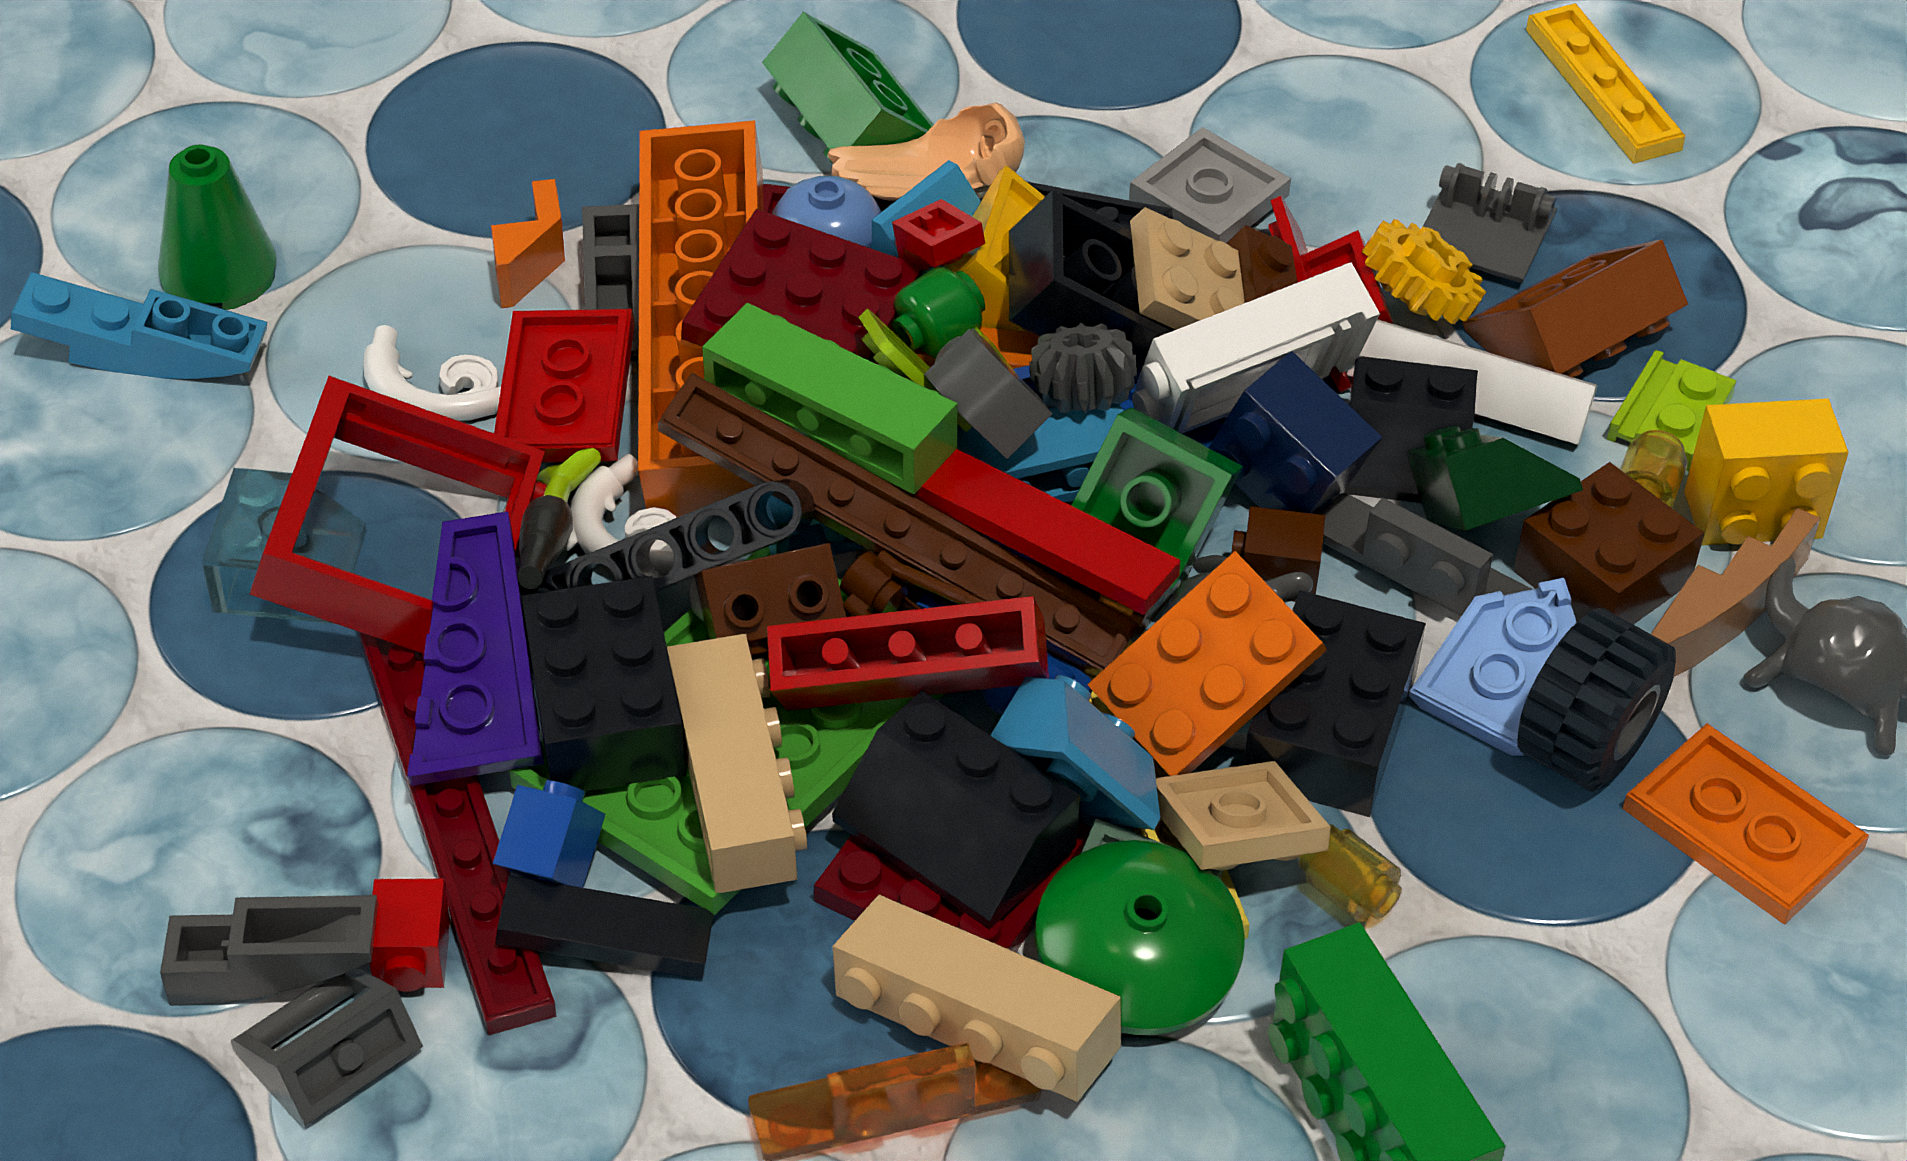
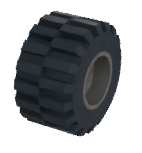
M1604 608L1592 610L1574 624L1562 637L1535 679L1520 717L1517 746L1520 752L1591 792L1606 785L1630 762L1656 722L1673 682L1676 664L1675 648Z

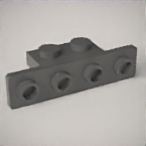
M1340 493L1321 513V515H1326L1323 544L1461 616L1475 596L1501 591L1503 595L1532 589L1491 568L1492 553L1383 497L1372 507L1347 493Z

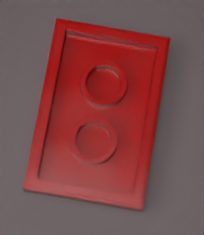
M632 309L513 311L494 434L545 451L542 462H565L574 453L589 448H595L600 452L601 462L618 461L635 326Z

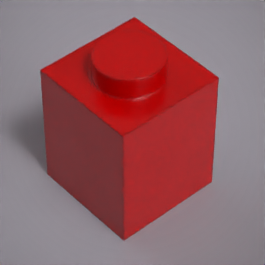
M444 878L374 879L372 895H377L378 911L372 961L369 962L371 974L395 987L398 991L407 992L420 988H444L450 929V914Z

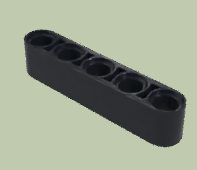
M782 479L761 483L549 569L545 572L542 584L537 588L527 589L520 585L521 595L537 593L540 587L554 591L592 585V573L599 563L604 564L612 571L615 581L653 576L657 592L692 578L701 570L722 566L800 534L808 528L813 520L815 512L814 499L808 488L795 480ZM776 491L786 495L793 506L792 519L785 527L777 526L767 515V501ZM715 516L725 518L733 529V541L726 551L719 550L713 546L708 537L709 523ZM656 540L664 541L673 551L674 564L668 574L658 572L650 562V549Z

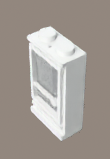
M1352 262L1161 335L1152 340L1132 395L1134 409L1183 434L1228 416L1243 391L1291 351L1317 373L1321 379L1327 377L1334 366L1337 367L1340 373L1354 368L1355 359L1359 358L1380 313Z

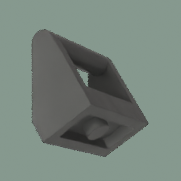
M358 967L339 976L321 981L231 1040V1045L240 1060L292 1118L303 1125H307L423 1047L397 989ZM349 996L354 998V1001L278 1051L271 1049V1047Z

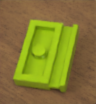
M1655 349L1612 419L1607 440L1614 443L1618 437L1633 443L1632 450L1689 472L1706 405L1729 404L1733 397L1737 380L1680 359L1678 364H1674L1662 359L1664 352Z

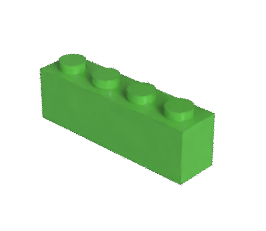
M746 303L702 346L704 379L877 477L912 494H915L957 449V402L944 397L938 391L929 390L892 372L883 365L864 359L841 348L831 340L818 337L789 323L783 317L772 315L752 304Z

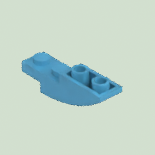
M31 272L11 312L10 329L70 346L68 360L70 363L103 371L155 378L200 379L250 372L266 333L268 322L153 289L149 290L143 304Z

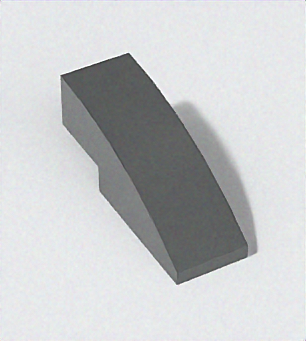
M639 204L582 206L585 310L632 309L635 326L631 356H639Z
M377 895L235 897L233 914L170 915L160 970L170 1006L211 1004L263 997L321 982L371 962L378 911Z

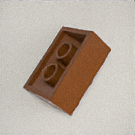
M1663 239L1591 254L1469 318L1466 322H1462L1466 333L1489 353L1574 378L1583 372L1580 363L1591 357L1593 361H1599L1622 352L1627 348L1624 339L1633 334H1636L1637 337H1644L1670 325L1667 316L1689 304Z

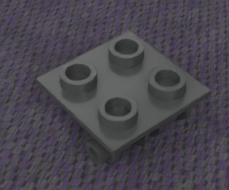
M1457 163L1455 167L1445 165L1439 180V187L1442 190L1423 227L1439 232L1441 238L1449 245H1453L1456 250L1464 252L1473 264L1471 268L1523 283L1557 212V208L1554 207L1556 197L1547 195V188H1538L1521 182H1517L1512 195L1514 179L1509 177L1506 178L1502 190L1498 191L1495 190L1497 183L1496 173L1491 172L1485 186H1482L1485 172L1466 167L1462 163Z

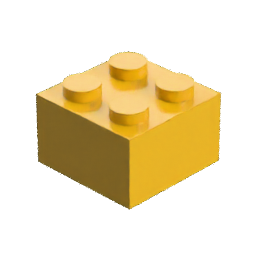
M1829 398L1706 405L1684 489L1694 524L1704 532L1701 545L1743 544L1748 536L1761 542L1775 541L1797 508L1820 518L1814 539L1823 538L1849 453Z

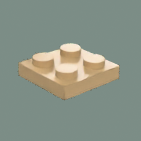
M1146 207L1130 220L1140 314L1177 330L1245 303L1238 250L1230 247L1223 241L1210 238L1183 225L1178 220L1167 218Z
M1275 761L1156 778L1160 817L1201 870H1230L1238 864L1270 859L1289 861L1297 859L1302 854L1328 851L1331 826Z

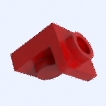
M943 199L892 222L898 257L923 266L922 271L931 267L936 268L940 265L955 263L965 253L985 244L982 222Z

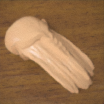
M995 102L982 106H969L960 110L957 116L948 120L939 119L922 137L908 142L891 145L841 146L829 149L828 157L833 163L831 172L833 176L855 181L868 190L873 197L889 201H897L950 160L960 167L976 195L981 199L985 196L998 172L1005 165L1015 173L1017 172L1024 155L1025 139L1017 118L1003 105Z

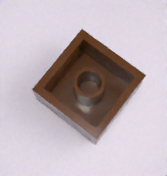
M1608 462L1581 481L1583 491L1551 501L1523 521L1513 572L1534 588H1538V583L1564 578L1577 622L1592 610L1604 608L1634 625L1680 592L1695 570L1704 532L1618 467Z

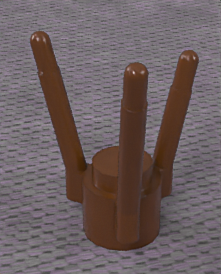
M885 550L881 551L878 556L871 551L861 555L846 571L840 584L841 593L847 597L843 603L844 609L851 616L896 612L898 609L900 611L922 609L906 597L908 587L902 583L903 580L957 604L986 602L973 596L971 593L900 563Z

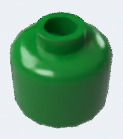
M933 268L901 289L895 296L894 308L896 310V319L892 321V328L894 333L912 351L919 348L931 357L936 358L940 350L953 338L962 336L968 329L971 330L976 327L979 330L981 329L982 312L985 310L984 297L976 283L963 271L953 272L948 268Z

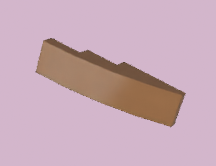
M1797 508L1772 546L1748 536L1722 575L1697 565L1651 633V635L1675 648L1676 664L1674 677L1696 666L1739 636L1766 610V588L1773 572L1782 562L1791 558L1796 563L1794 577L1808 561L1820 521L1819 517Z

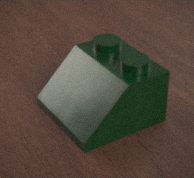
M1459 426L1442 428L1424 435V446L1407 451L1426 519L1438 525L1467 531L1583 491L1580 478L1505 438L1480 435L1479 428L1460 431Z

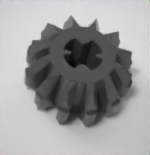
M1080 323L1077 327L1073 328L1060 326L1056 329V333H1048L1038 337V345L1031 349L1032 361L1029 362L1031 382H1034L1035 393L1047 407H1058L1061 413L1077 410L1082 411L1086 415L1089 410L1094 409L1107 411L1110 409L1111 403H1122L1128 400L1129 391L1135 388L1134 376L1137 375L1136 355H1133L1132 343L1126 340L1125 332L1117 329L1108 330L1104 324L1087 327Z

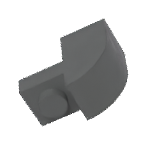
M974 328L968 329L962 336L950 340L936 356L935 364L925 373L928 380L944 397L958 403V412L1006 459L1052 415V412L1041 398L1003 362L992 346Z

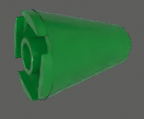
M202 144L189 146L177 153L169 163L158 261V273L162 288L168 294L199 303H222L224 310L236 309L258 299L271 287L275 278L274 269L277 263L274 246L228 156L222 150Z

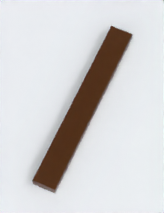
M692 372L658 421L657 431L755 486L782 479L800 482L808 488L813 496L815 504L813 519L877 555L885 550L900 563L971 593L973 596L985 601L1034 596L1045 621L1047 651L1093 677H1096L1125 651L1137 630L1139 623ZM776 491L772 494V496L792 506L790 499L783 493Z

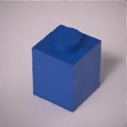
M546 780L543 791L517 785L493 864L519 877L583 888L606 814L583 802L585 791L568 784Z

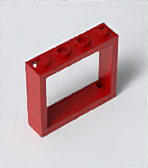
M328 376L263 551L249 595L424 654L426 636L430 633L433 611L432 600L293 553L334 438L507 498L503 512L508 511L515 555L519 558L522 516L532 500L544 495L547 486L536 481L545 451Z

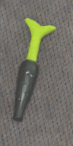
M595 448L580 450L562 464L547 467L538 473L536 481L547 486L544 495L532 500L522 516L519 540L521 564L517 574L518 582L522 587L534 589L540 586L546 570L563 551L573 530V514L570 506L567 504L570 492L578 487L601 462V454Z

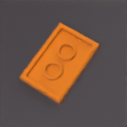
M1708 723L1626 794L1622 808L1784 925L1865 849L1869 838L1867 833Z

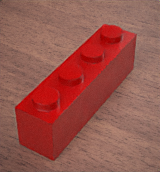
M1034 596L767 626L770 690L787 711L915 697L920 691H924L928 695L1019 686L1025 677L1049 679L1045 621Z

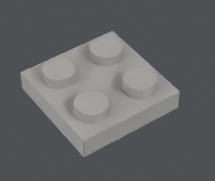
M1202 127L1130 182L1129 200L1171 208L1173 219L1210 238L1227 243L1245 225L1250 227L1272 210L1270 200L1278 196H1282L1283 199L1289 196L1291 178Z

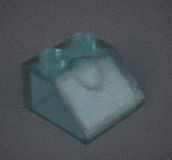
M233 468L202 559L212 612L335 624L249 595L292 473ZM316 488L293 553L354 573L367 531L366 524Z

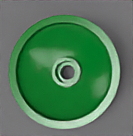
M1125 840L1110 842L1091 848L1074 857L1055 874L1042 896L1035 923V945L1039 963L1120 996L1121 1032L1134 1035L1170 1033L1189 1027L1207 1017L1224 1001L1231 991L1241 968L1245 948V934L1240 911L1233 896L1221 879L1211 869L1201 870L1189 854L1174 847L1150 841ZM1139 908L1152 910L1158 918L1144 920L1135 913V910Z

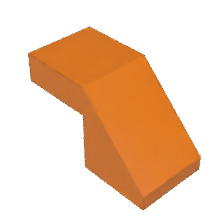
M555 179L532 181L534 221L491 225L501 308L514 307L565 261L562 217Z

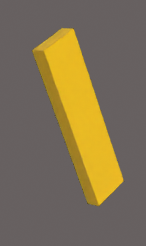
M1576 3L1528 16L1526 31L1633 164L1682 151L1686 135Z

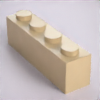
M746 634L668 646L667 651L682 721L684 752L715 893H725L798 880L796 851L807 850L806 831L801 809L788 811L786 799L794 798L795 796L794 784L788 757L776 759L773 749L782 747L781 729L776 707L764 709L762 703L763 698L770 697L769 680L764 658L752 660Z
M878 895L832 946L836 996L847 1000L851 1005L859 1009L870 1010L906 1026L918 1035L929 1036L967 1053L979 1062H988L1028 1080L1038 1088L1051 1090L1076 1102L1079 1101L1121 1048L1120 996L881 895Z

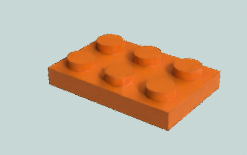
M1234 551L1087 685L1118 719L1124 721L1135 731L1134 737L1169 776L1192 773L1327 649L1308 626L1248 563Z

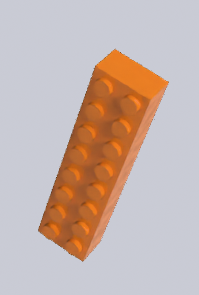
M755 120L640 131L638 472L646 509L653 507L666 509L674 514L676 518L755 486L657 431L659 419L691 372L704 379L702 346L681 339L682 321L755 209L763 211V171Z

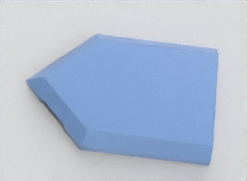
M1559 578L1538 583V588L1503 595L1501 591L1475 596L1409 691V697L1420 709L1511 756H1524V753L1520 752L1517 746L1520 717L1525 701L1549 655L1562 637L1577 623L1565 579Z

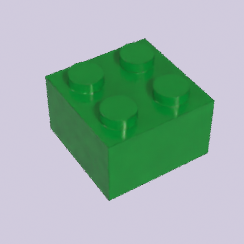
M1130 407L1117 414L1071 506L1181 560L1179 577L1170 586L1175 588L1186 578L1243 466Z

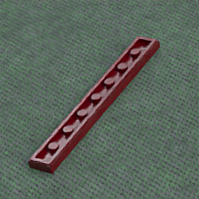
M357 631L436 877L444 878L450 920L488 1036L557 1017L555 1001L538 952L495 944L508 876L511 873L493 864L500 841L478 776L410 786L408 781L410 754H413L416 733L415 715L418 696H421L425 669L424 654Z

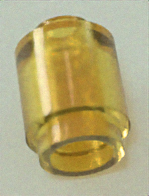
M1662 430L1646 431L1629 444L1620 470L1673 508L1687 468L1684 446L1676 436Z
M1330 824L1328 851L1302 854L1299 858L1298 865L1307 873V882L1357 922H1364L1371 917L1375 919L1383 918L1392 910L1401 896L1402 887L1398 885L1401 869L1352 830L1343 829L1340 831L1337 827Z

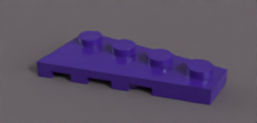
M508 511L442 522L432 593L433 611L430 633L426 636L423 658L425 669L421 696H418L415 715V741L413 754H410L407 773L410 786L545 764L520 584L517 579L518 569L512 526Z

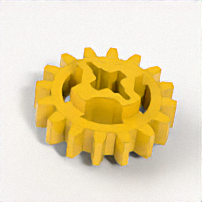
M1393 219L1390 224L1382 221L1363 248L1362 252L1368 256L1365 264L1378 271L1375 279L1380 282L1383 289L1391 292V295L1395 298L1401 299L1407 304L1409 311L1418 315L1427 316L1429 314L1436 321L1443 316L1451 324H1456L1459 319L1466 322L1486 294V290L1479 286L1483 281L1482 277L1469 271L1473 264L1465 253L1456 250L1453 245H1449L1441 238L1439 232L1431 228L1422 226L1419 229L1412 222L1406 228L1398 219Z

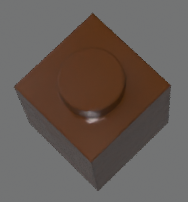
M1250 506L1247 532L1234 530L1231 554L1236 551L1264 581L1294 572L1306 573L1313 580V588L1310 593L1316 594L1326 515Z

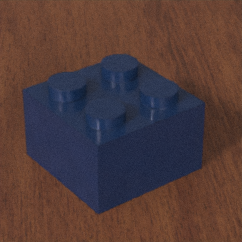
M1291 351L1243 391L1208 448L1243 466L1235 484L1259 507L1321 515L1331 502L1346 490L1380 442L1382 436Z

